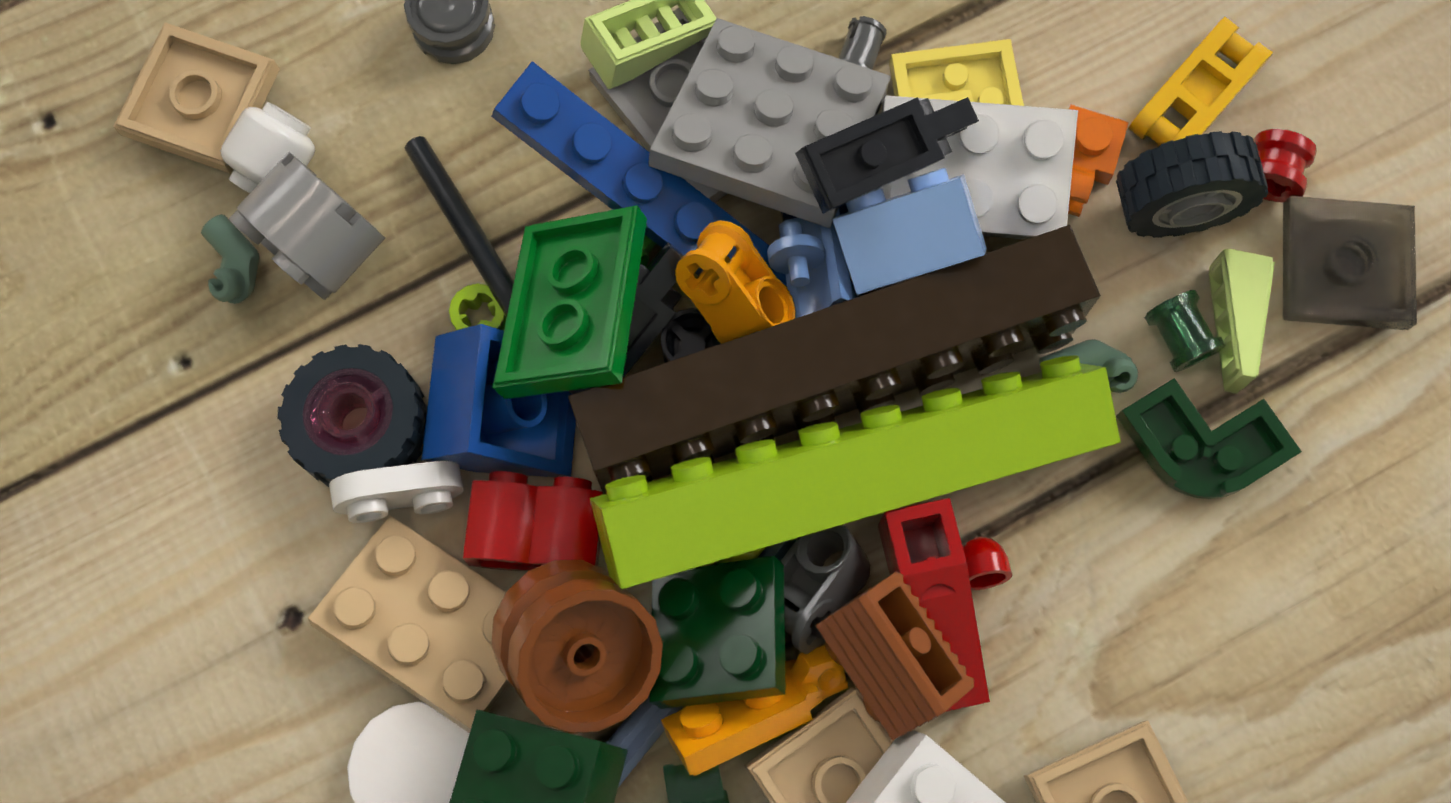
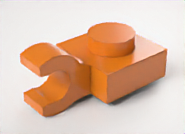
M1070 104L1069 109L1078 110L1068 214L1079 217L1083 205L1088 202L1094 181L1108 185L1112 179L1129 122Z

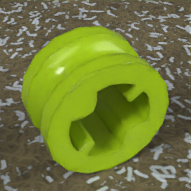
M478 283L467 285L455 294L450 303L449 315L451 323L456 330L472 325L467 314H465L468 308L478 310L483 302H487V306L494 318L491 322L481 320L478 324H484L504 331L507 317L487 285Z

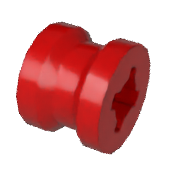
M1269 129L1259 132L1255 136L1254 142L1257 145L1268 186V195L1263 199L1274 202H1294L1300 200L1304 196L1307 187V178L1304 176V171L1314 163L1317 153L1316 145L1306 136L1290 130Z

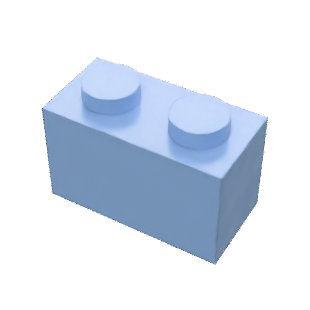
M941 168L908 179L911 192L886 200L883 188L846 203L848 212L834 218L833 223L857 295L985 255L987 247L964 174L949 179L946 168Z

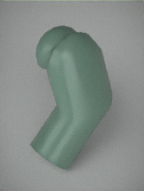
M217 215L211 218L201 230L202 236L222 257L220 268L214 271L217 279H209L208 287L212 296L218 301L236 304L246 300L254 291L260 256L257 249L225 215Z
M1096 339L1080 342L1039 359L1040 366L1041 362L1052 358L1077 355L1079 356L1080 363L1106 367L1111 392H1126L1133 388L1138 379V369L1130 357Z

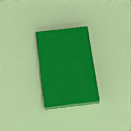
M638 205L525 226L493 383V389L503 399L622 383L647 217Z

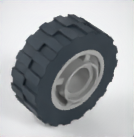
M1217 131L1202 135L1195 134L1185 136V138L1176 141L1172 140L1163 143L1161 146L1152 150L1149 149L1139 154V157L1127 162L1124 165V169L1118 172L1116 180L1128 230L1131 233L1136 232L1138 236L1175 237L1192 232H1201L1217 225L1221 226L1249 213L1252 208L1258 207L1263 202L1262 199L1268 195V186L1256 142L1249 135L1243 136L1240 132L1233 131L1231 133Z

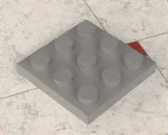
M717 18L650 148L649 166L831 228L839 207L822 214L795 153L806 145L878 115L887 93L891 76Z

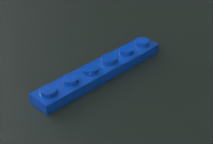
M533 61L494 108L491 115L492 118L609 208L615 210L638 205L647 217L645 235L661 248L666 243H669L685 255L687 252L698 248L697 241L699 235L707 225L720 220L728 221L740 226L750 236L753 245L770 268L767 253L769 245L682 177L650 167L649 151ZM733 247L727 255L730 259L735 254L736 247ZM699 267L695 274L699 276L703 270ZM770 268L774 275L787 287L786 275Z

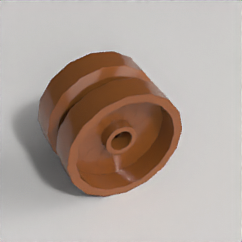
M554 560L528 571L506 591L493 617L491 646L500 671L515 688L524 704L545 725L573 734L599 732L629 717L648 698L660 673L663 643L654 617L628 590L621 589L609 576L606 569L584 560Z

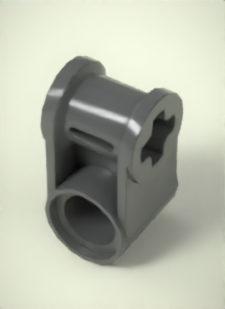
M844 524L798 537L781 560L784 564L785 633L792 637L794 648L804 654H809L825 643V639L815 625L854 599L857 593L865 586L870 576L868 557ZM843 551L840 559L834 564L823 566L826 559L832 554Z

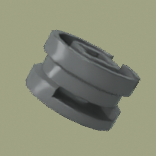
M405 0L404 2L407 22L413 32L416 43L424 54H431L438 59V62L458 64L471 61L483 53L493 39L495 21L488 0Z

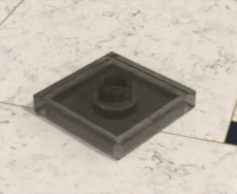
M1290 196L1283 203V320L1409 330L1417 324L1415 206Z

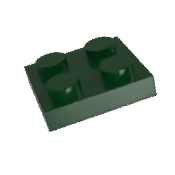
M775 556L696 567L652 580L651 615L656 621L663 648L660 673L649 694L650 703L660 709L786 694L784 564Z

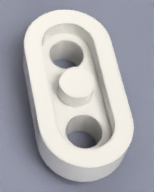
M433 461L355 471L341 475L329 483L333 511L339 514H348V520L352 523L379 520L388 515V510L413 507L414 512L417 514L441 512L453 506L452 499L464 491L460 467L457 463L451 461Z

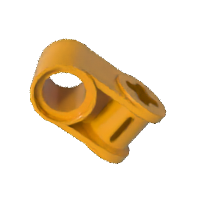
M720 220L707 225L699 235L697 241L698 248L687 252L677 264L675 274L680 289L691 299L703 315L721 344L795 319V306L787 287L774 275L753 245L750 236L740 226L732 222ZM733 247H736V252L730 259L727 255ZM700 267L703 271L696 279L694 278V273Z

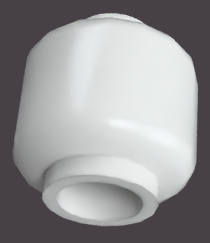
M266 102L263 109L257 107L245 108L220 150L224 162L234 169L229 180L251 193L288 152L307 166L315 152L314 144L307 137L311 128L293 115L269 102Z

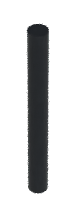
M423 136L411 139L405 146L406 153L507 317L514 284L513 278L427 139Z

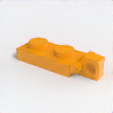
M826 645L817 647L809 654L800 653L796 660L785 661V695L691 705L661 719L666 737L689 775L693 774V776L701 774L813 720L810 711L821 703L823 699L847 689L848 682L846 681L844 668L829 656Z

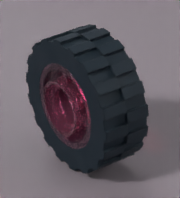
M345 344L334 346L335 350L326 353L323 351L312 356V361L305 366L301 365L293 373L295 377L289 385L286 384L281 394L284 397L282 406L278 407L277 419L281 421L282 428L279 430L282 442L289 447L290 450L287 452L293 460L316 480H321L329 487V483L333 479L351 472L408 465L412 462L416 463L422 453L420 448L424 441L428 406L422 400L425 396L418 384L404 366L396 362L392 355L383 350L380 352L374 351L368 345L358 344V347H348ZM357 408H367L366 417L359 426L354 429L343 430L344 419L351 411Z

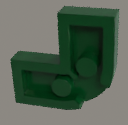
M1175 378L1126 407L1116 416L1158 477L1176 491L1195 498L1216 499L1235 494L1302 452L1265 399H1262L1211 431Z

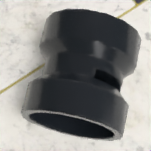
M696 308L684 309L675 313L662 329L660 338L665 363L721 344L715 337L711 326Z

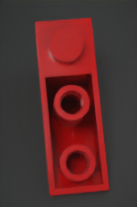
M950 498L884 512L878 524V529L889 574L891 575L894 572L903 574V583L911 586V595L919 597V606L926 609L927 618L934 620L935 629L942 632V641L950 643V652L958 655V664L965 666L966 676L974 679V687L946 712L990 702L968 567Z

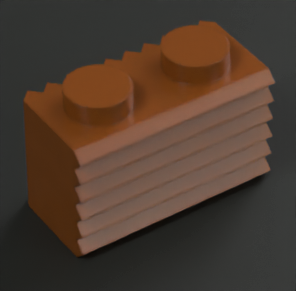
M894 572L815 625L825 639L829 656L837 664L843 666L863 696L866 711L875 721L881 723L892 741L940 716L974 687V679L966 676V667L958 664V655L950 652V643L942 641V632L935 629L934 620L927 618L926 609L919 606V597L911 595V586L903 583V574Z

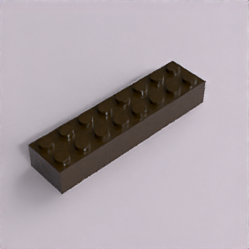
M1070 225L985 253L984 256L903 281L623 377L620 384L598 386L568 397L593 471L604 495L607 494L605 485L621 478L644 475L646 481L651 482L654 479L671 474V467L673 465L694 458L710 457L712 464H715V458L735 452L737 447L747 443L767 439L775 440V437L795 430L799 431L808 426L836 422L835 416L858 409L861 414L869 409L893 405L896 403L894 396L916 388L920 395L942 390L955 382L954 375L973 368H977L980 375L997 371L1015 360L1013 354L1035 347L1037 354H1045L1057 350L1073 341L1071 334L1087 322L1086 315L1101 295Z

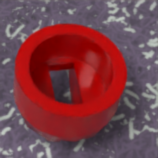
M980 536L969 540L963 547L971 590L996 587L1012 578L1008 556L1003 547L992 538Z

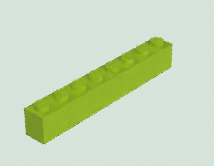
M1077 355L1052 358L1040 363V373L1022 378L1020 372H1005L991 375L981 380L983 389L961 394L959 388L930 392L921 397L922 406L900 411L899 405H887L869 409L860 414L861 423L840 429L837 422H826L808 426L798 431L800 440L776 446L775 440L772 439L747 443L735 449L736 458L712 464L710 457L686 460L671 467L672 476L647 482L644 475H636L612 481L605 485L607 494L590 498L609 576L621 589H625L1121 443L1106 367L1080 363L1079 356Z

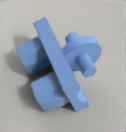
M839 209L836 213L835 218L840 215ZM794 218L779 224L780 239H777L769 246L767 250L770 268L786 275L787 289L793 298L795 306V318L863 296V293L856 294L853 282L850 281L849 269L834 223H832L831 228H827L801 218Z

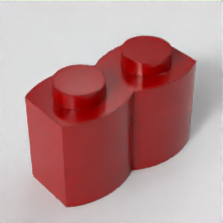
M507 471L491 472L489 480L472 481L463 559L468 566L508 571H530L554 560H584L598 566L601 541L590 498L601 496L603 492L592 490V482L583 478L556 477L554 478L553 486H534L528 484V477L526 475Z

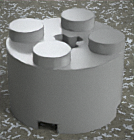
M290 152L277 163L239 204L236 212L229 218L252 241L258 245L261 243L275 256L272 260L299 284H306L324 300L332 292L336 293L385 239L372 224L333 189L317 178L316 174Z

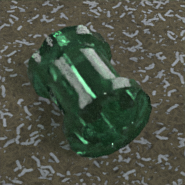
M1196 290L1183 292L1164 301L1147 312L1145 316L1149 326H1157L1173 355L1170 365L1174 372L1192 367L1226 347L1222 337L1213 336L1196 305L1200 297Z

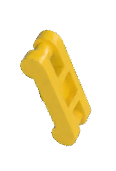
M1223 17L1144 106L1128 129L1142 140L1146 136L1150 137L1160 146L1172 140L1183 139L1185 136L1204 134L1247 83L1259 72L1273 52L1260 42L1253 46L1236 33L1240 27L1228 18ZM1221 52L1237 64L1236 68L1233 69L1217 57V55ZM1171 107L1189 120L1182 129H1179L1164 117V114Z

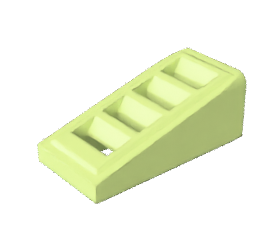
M630 0L586 17L581 36V48L606 87L612 89L633 80L706 38L717 18L705 0ZM678 5L689 23L681 25L671 8ZM656 17L666 32L660 34L651 19ZM635 29L642 41L636 43L630 31Z
M1224 249L1209 266V281L1224 391L1237 394L1259 374L1275 262H1273V257L1234 249Z

